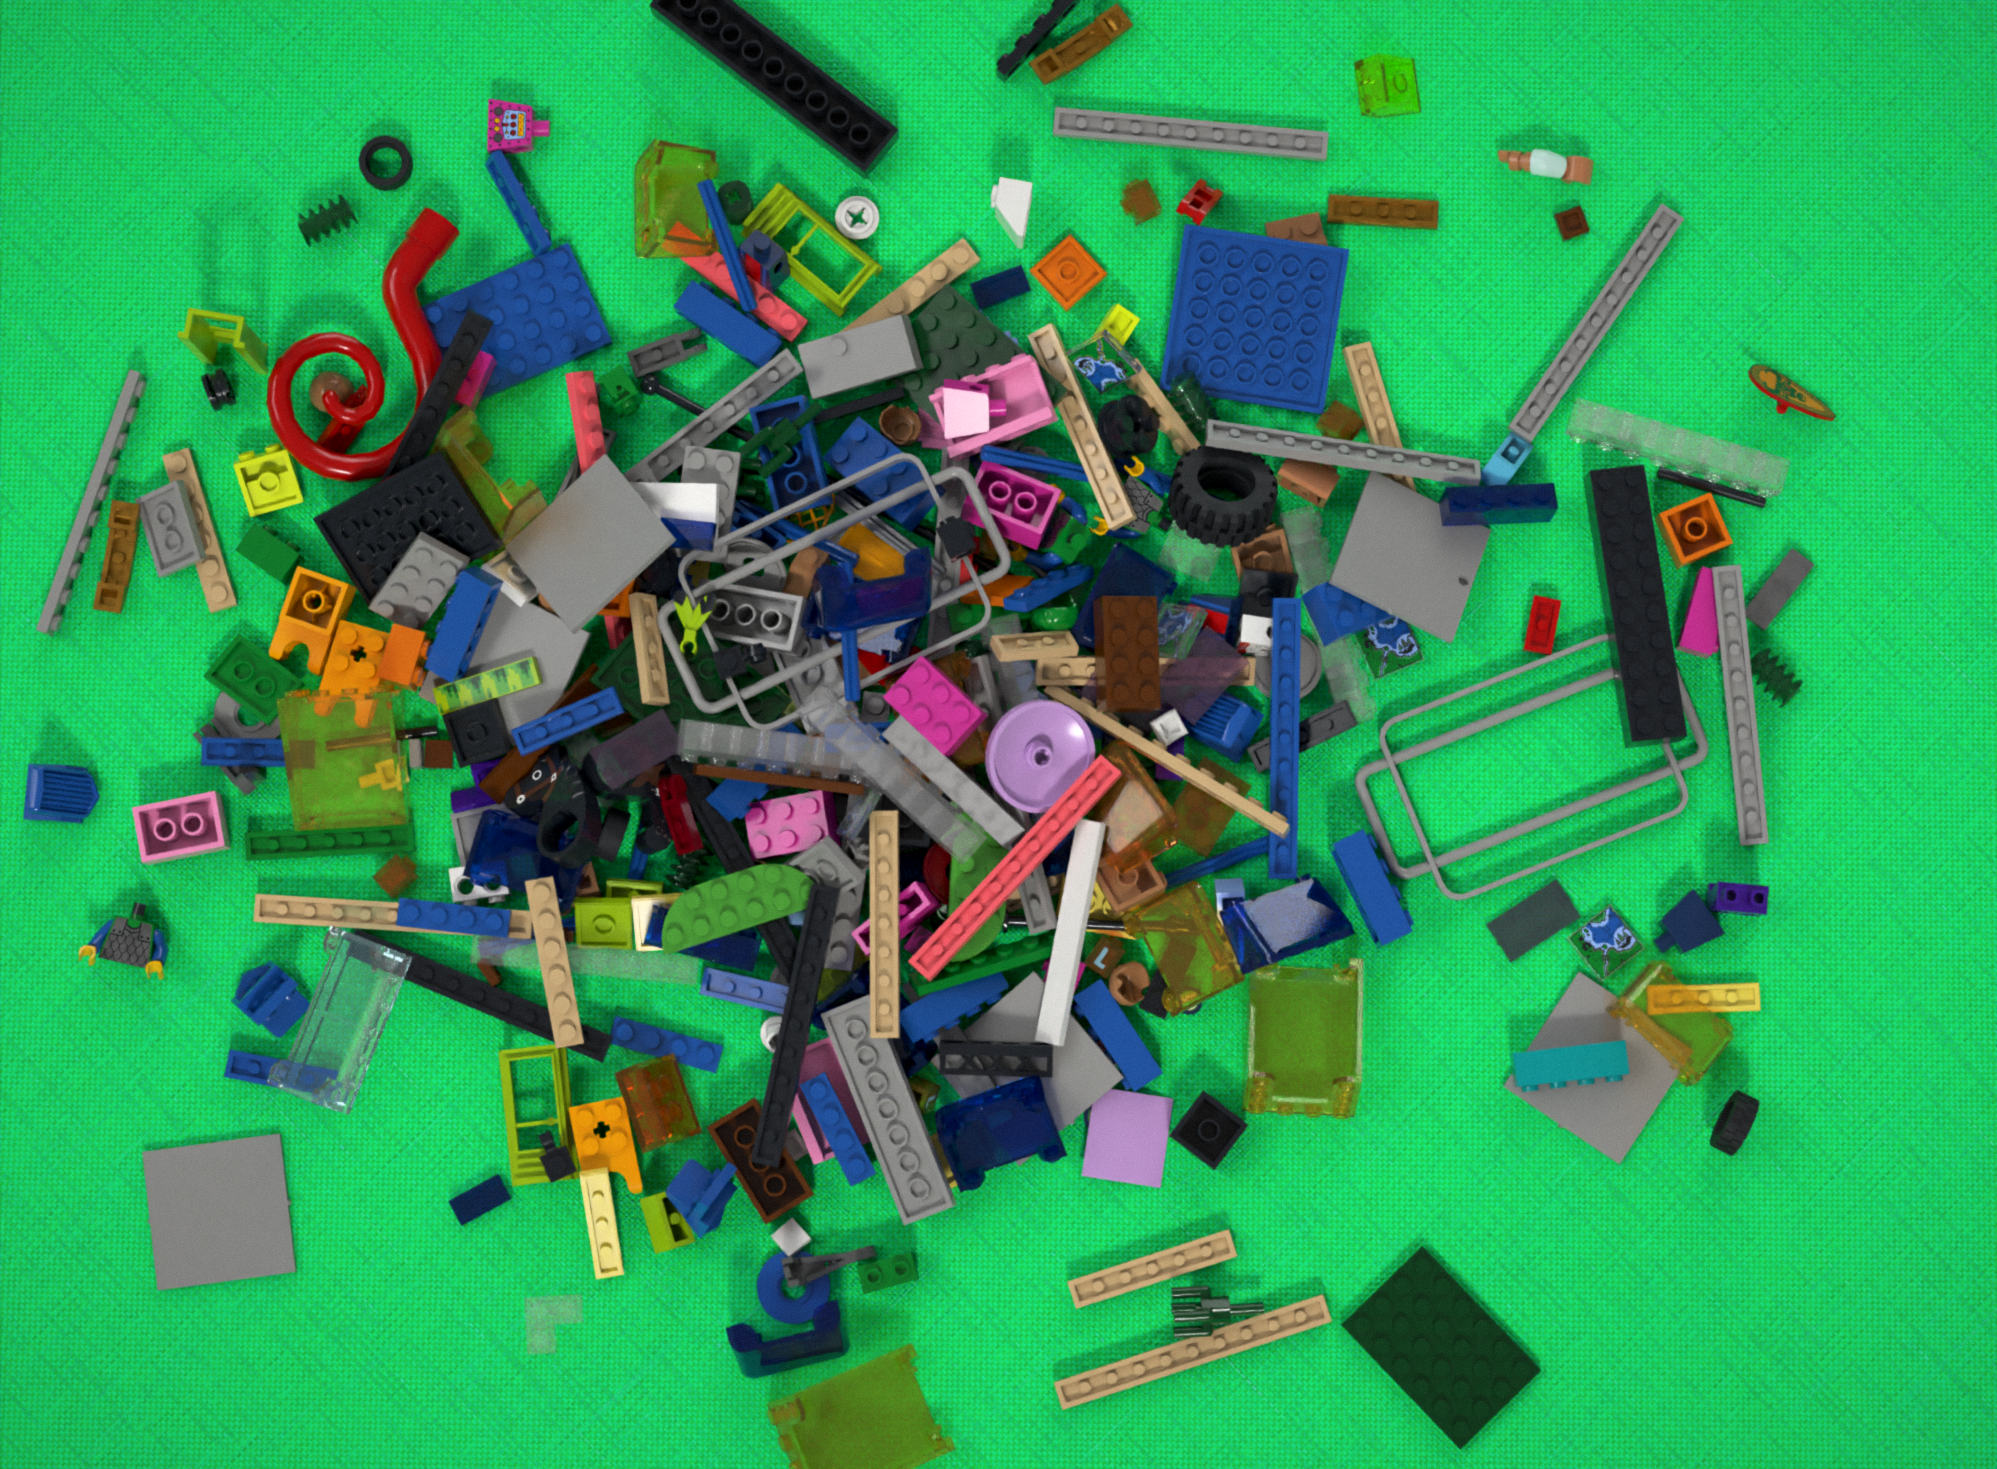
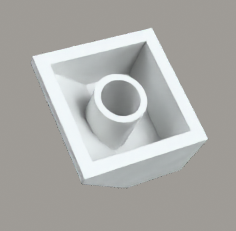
M1000 177L999 185H993L991 208H995L996 219L1016 247L1023 249L1032 201L1033 183Z

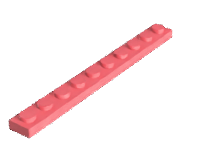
M593 371L565 374L581 475L600 457L606 454ZM631 613L629 618L604 616L610 649H617L633 630Z
M1100 754L908 961L909 964L931 982L1122 776L1121 771Z

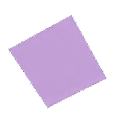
M1110 1089L1093 1103L1082 1176L1161 1188L1173 1098Z

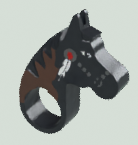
M610 739L590 749L583 758L581 771L591 784L596 796L602 799L640 803L642 805L641 822L643 829L636 836L638 850L646 855H652L666 849L672 841V836L661 805L662 801L659 789H657V782L662 778L668 777L669 779V776H672L662 756L643 744L623 739ZM602 750L616 752L623 758L627 767L630 768L628 769V778L630 779L627 780L623 788L610 787L600 778L597 771V759ZM693 814L695 823H697V819H696V817H695L694 814Z

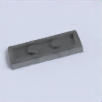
M1793 548L1790 549L1746 607V619L1764 631L1814 564Z

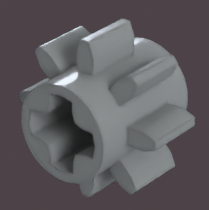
M856 837L855 840H847L848 845L843 848V852L857 865L861 872L865 871V869H870V843H867V837Z

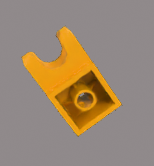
M297 566L269 649L270 657L276 661H284L289 657L296 645L304 643L310 651L307 664L308 669L315 675H323L339 621L346 620L357 588ZM316 599L322 601L320 607L315 605Z
M344 620L339 621L314 705L316 714L322 716L329 715L337 700L342 697H352L356 703L355 722L364 728L371 725L381 691L383 692L385 685L377 677V673L390 635L389 633ZM364 649L363 652L367 654L366 658H361L357 662L356 654Z
M622 1096L568 1108L581 1171L607 1167L608 1173L618 1172L624 1176L631 1193H642L643 1186L625 1097ZM599 1122H604L605 1126L608 1124L610 1126V1131L606 1132L605 1138H600L599 1134L595 1135L594 1129L598 1128Z

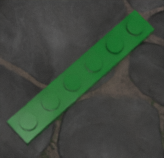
M1108 574L1096 575L1060 595L1070 594L1078 608L1093 606L1094 600L1102 596H1112ZM956 603L945 607L951 634L963 632L977 625L985 616V605ZM991 606L992 615L988 626L1031 618V610L1020 612L1004 610L1002 606Z
M402 823L246 832V861L415 852L414 824Z
M1056 928L1036 936H1026L1022 940L1013 943L1000 944L996 948L983 951L979 955L965 961L948 962L931 982L918 971L909 973V984L918 996H922L1051 957Z

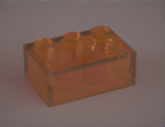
M1205 756L1196 768L1198 771L1201 768L1208 770L1216 776L1214 780L1222 785L1225 782L1233 785L1239 790L1238 794L1244 798L1252 787ZM1188 782L1158 830L1206 859L1236 810Z
M674 1053L644 1061L614 1073L643 1153L681 1142L702 1133Z

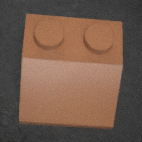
M1286 458L1276 479L1279 486L1323 509L1338 483L1340 475L1336 474L1337 469L1331 465H1320L1316 462Z

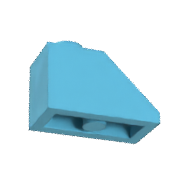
M1511 431L1481 471V480L1489 488L1501 493L1534 446Z

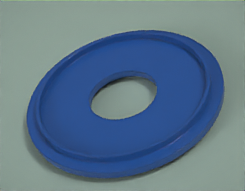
M799 1250L792 1257L802 1258L811 1257L813 1255L808 1252ZM780 1252L771 1257L759 1273L757 1280L759 1301L764 1310L778 1321L789 1324L806 1322L817 1316L828 1301L830 1294L829 1275L827 1274L806 1284V1291L802 1297L794 1300L789 1299L781 1291V1283L785 1278L781 1259L788 1256L784 1252Z

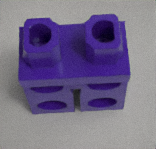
M1719 881L1717 884L1708 883L1706 907L1710 912L1734 913L1735 915L1755 917L1767 915L1769 886Z

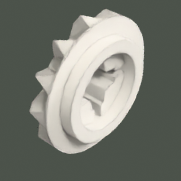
M853 196L847 198L837 208L835 215L837 228L845 237L854 240L868 238L877 229L879 223L878 209L871 200L865 197ZM864 209L862 219L866 225L858 222L851 227L853 219L850 214L858 215Z

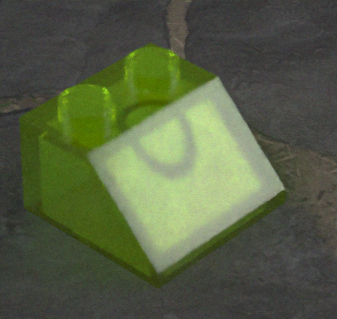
M1378 53L1354 62L1361 116L1384 118L1421 112L1414 59Z

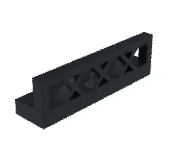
M940 1040L939 1074L1053 1077V1044L971 1040ZM946 1055H960L965 1062L958 1068H946ZM975 1056H989L994 1062L986 1069H978L971 1060ZM1004 1056L1017 1057L1022 1063L1014 1070H1007L999 1061ZM1032 1057H1047V1071L1034 1070L1028 1061ZM969 1064L973 1069H964L963 1067ZM996 1064H997V1066L1000 1068V1069H991V1068H993ZM1025 1065L1029 1070L1019 1069H1021Z

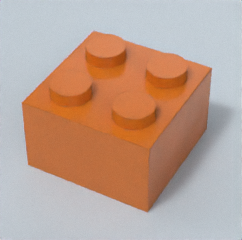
M1711 492L1659 513L1655 518L1676 569L1727 549L1733 544Z
M393 623L377 677L385 684L417 693L418 686L423 687L427 671H424V666L428 659L427 651L433 639L425 632Z

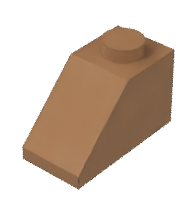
M812 545L800 550L790 565L787 581L781 593L802 596L811 601L832 568L829 554Z

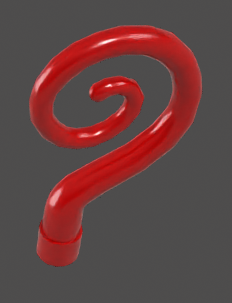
M427 207L423 208L405 233V239L390 257L383 271L381 285L382 298L411 361L417 390L414 415L442 362L441 351L423 312L417 288L436 261H440L460 235L457 228L451 222ZM339 332L314 333L294 342L277 359L267 383L266 405L271 426L282 445L299 464L323 478L347 483L381 479L414 415L401 434L389 444L372 452L349 455L335 453L316 444L303 431L296 420L291 400L292 380L297 370L306 360L321 354L337 352L347 355L357 362L365 374L368 388L366 398L360 406L355 408L346 407L340 401L339 395L335 390L329 389L323 393L322 403L327 413L339 423L358 426L374 419L384 403L386 383L381 365L371 349L353 336Z

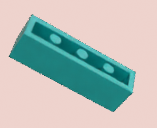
M1625 1040L1510 1054L1514 1088L1521 1087L1522 1092L1539 1090L1538 1085L1549 1084L1550 1089L1567 1087V1081L1576 1080L1578 1086L1595 1084L1594 1078L1605 1077L1606 1082L1623 1081L1622 1075L1630 1074Z

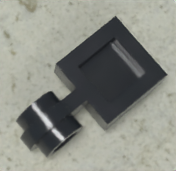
M762 643L748 646L746 648L747 653L742 654L741 647L738 644L713 652L712 655L720 680L723 681L748 673L746 661L750 660L751 665L766 661L767 648L763 647Z

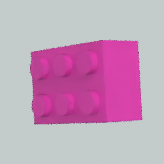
M983 461L974 480L1001 536L1037 550L1057 507L1062 490L1000 464ZM968 493L960 517L962 516L964 521H970L972 524L986 529Z
M920 656L883 696L937 750L949 757L988 716L929 658Z
M817 790L749 803L752 809L745 815L752 860L766 861L797 855L827 835L841 847L834 797L831 791Z

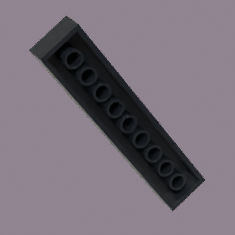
M653 0L649 5L652 15L863 179H867L899 139V129L732 0Z
M1644 465L1590 470L1584 477L1583 482L1625 748L1681 742L1687 736L1645 467Z

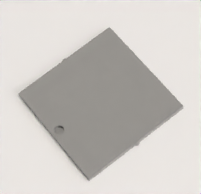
M606 454L600 457L505 546L536 586L537 593L543 595L574 635L677 540L645 502L643 494L636 491Z
M1370 471L1329 583L1386 611L1389 615H1394L1451 643L1457 631L1491 530L1448 509L1431 498H1427L1375 471Z
M500 590L464 678L529 657H536L543 683L495 698L509 742L515 746L516 742L511 730L542 717L566 692L591 632L581 628L574 635L558 615L531 601L520 607ZM429 670L418 696L437 705L432 689L451 682Z
M1036 971L1032 972L986 1013H980V1018L964 1031L967 1039L971 1041L1040 1042L1036 1041L1035 1037L1046 983ZM1070 1013L1064 1046L1053 1045L1052 1078L990 1076L1014 1115L991 1129L990 1132L1020 1166L1069 1124L1073 1125L1079 1115L1121 1081L1124 1076ZM938 1053L931 1059V1062L940 1071V1054ZM978 1056L985 1069L994 1062L989 1056ZM1004 1056L999 1061L1007 1070H1014L1022 1063L1017 1057ZM1032 1057L1028 1061L1034 1070L1047 1071V1057ZM946 1061V1068H951ZM996 1064V1065H995L993 1068H991V1069H1000V1068H999V1067L997 1066V1064ZM1024 1065V1066H1023L1021 1069H1019V1070H1029V1069ZM943 1075L983 1122L955 1075Z
M1578 972L1526 1052L1625 1040L1630 1074L1622 1075L1623 1081L1606 1082L1605 1077L1594 1078L1595 1084L1578 1086L1576 1080L1567 1081V1087L1550 1089L1549 1084L1538 1085L1539 1090L1522 1092L1521 1087L1514 1088L1513 1075L1511 1073L1503 1087L1558 1123L1559 1128L1567 1129L1620 1164L1695 1048L1640 1013L1639 1008L1631 1007Z
M280 1133L142 1152L149 1209L148 1223L151 1227L157 1290L297 1272L289 1207L291 1200L288 1198Z

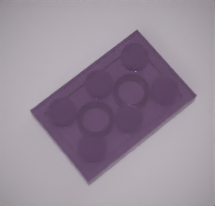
M1207 625L1193 640L1185 655V659L1177 658L1160 677V696L1194 725L1250 662Z

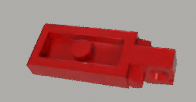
M362 384L354 394L347 398L344 405L349 408L362 405L366 398L368 387ZM333 418L316 441V444L332 452L344 454L366 422L358 426L339 423Z

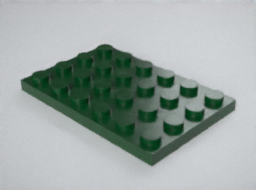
M946 283L911 324L924 368L889 378V380L897 387L901 386L909 398L941 425L935 407L930 402L928 396L935 394L934 390L944 385V379L960 380L972 374L979 376L986 373V368L995 364L1003 366L1010 363L1012 357L1026 352L950 284ZM1038 363L1055 409L1070 391ZM1036 430L999 444L997 447L1019 451ZM980 453L974 455L981 462H983V460L980 459Z
M662 596L657 601L658 612L668 602ZM677 610L669 614L668 622L680 646L686 629L680 620ZM700 627L697 630L698 652L694 654L692 652L694 649L693 643H687L684 647L685 653L683 654L704 699L707 702L713 703L733 693L727 680H720L712 655L713 651L703 629ZM632 630L592 676L590 683L600 691L615 686L624 710L691 764L701 763L736 768L766 732L752 728L743 717L738 704L714 714L704 713L699 710L688 692L662 634L661 639L670 703L664 706L643 704ZM714 638L719 650L727 648ZM745 662L748 673L733 677V680L739 691L765 677ZM776 686L744 700V704L753 721L764 725L775 722L792 703V699ZM708 776L718 785L726 779Z
M1423 1246L1341 1324L1459 1449L1470 1441L1541 1371Z

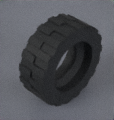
M1739 1090L1735 1091L1726 1102L1715 1123L1710 1138V1145L1733 1156L1742 1146L1752 1128L1759 1110V1100Z

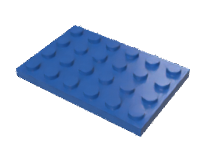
M569 243L422 306L441 351L442 360L469 308L495 321L480 351L492 355L497 363L479 402L613 344Z

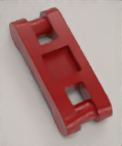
M1200 178L1182 199L1176 212L1182 216L1186 214L1193 219L1192 222L1200 226L1210 211L1217 206L1224 192L1218 188L1216 190L1207 186V182Z

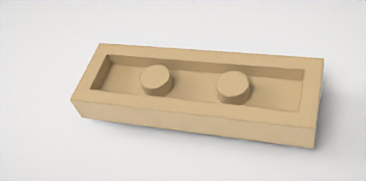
M1069 630L992 635L990 646L999 662L1077 656L1079 646Z

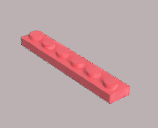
M678 222L663 240L662 246L741 305L723 256ZM747 275L758 304L756 309L748 312L779 333L789 343L793 344L808 325V320Z

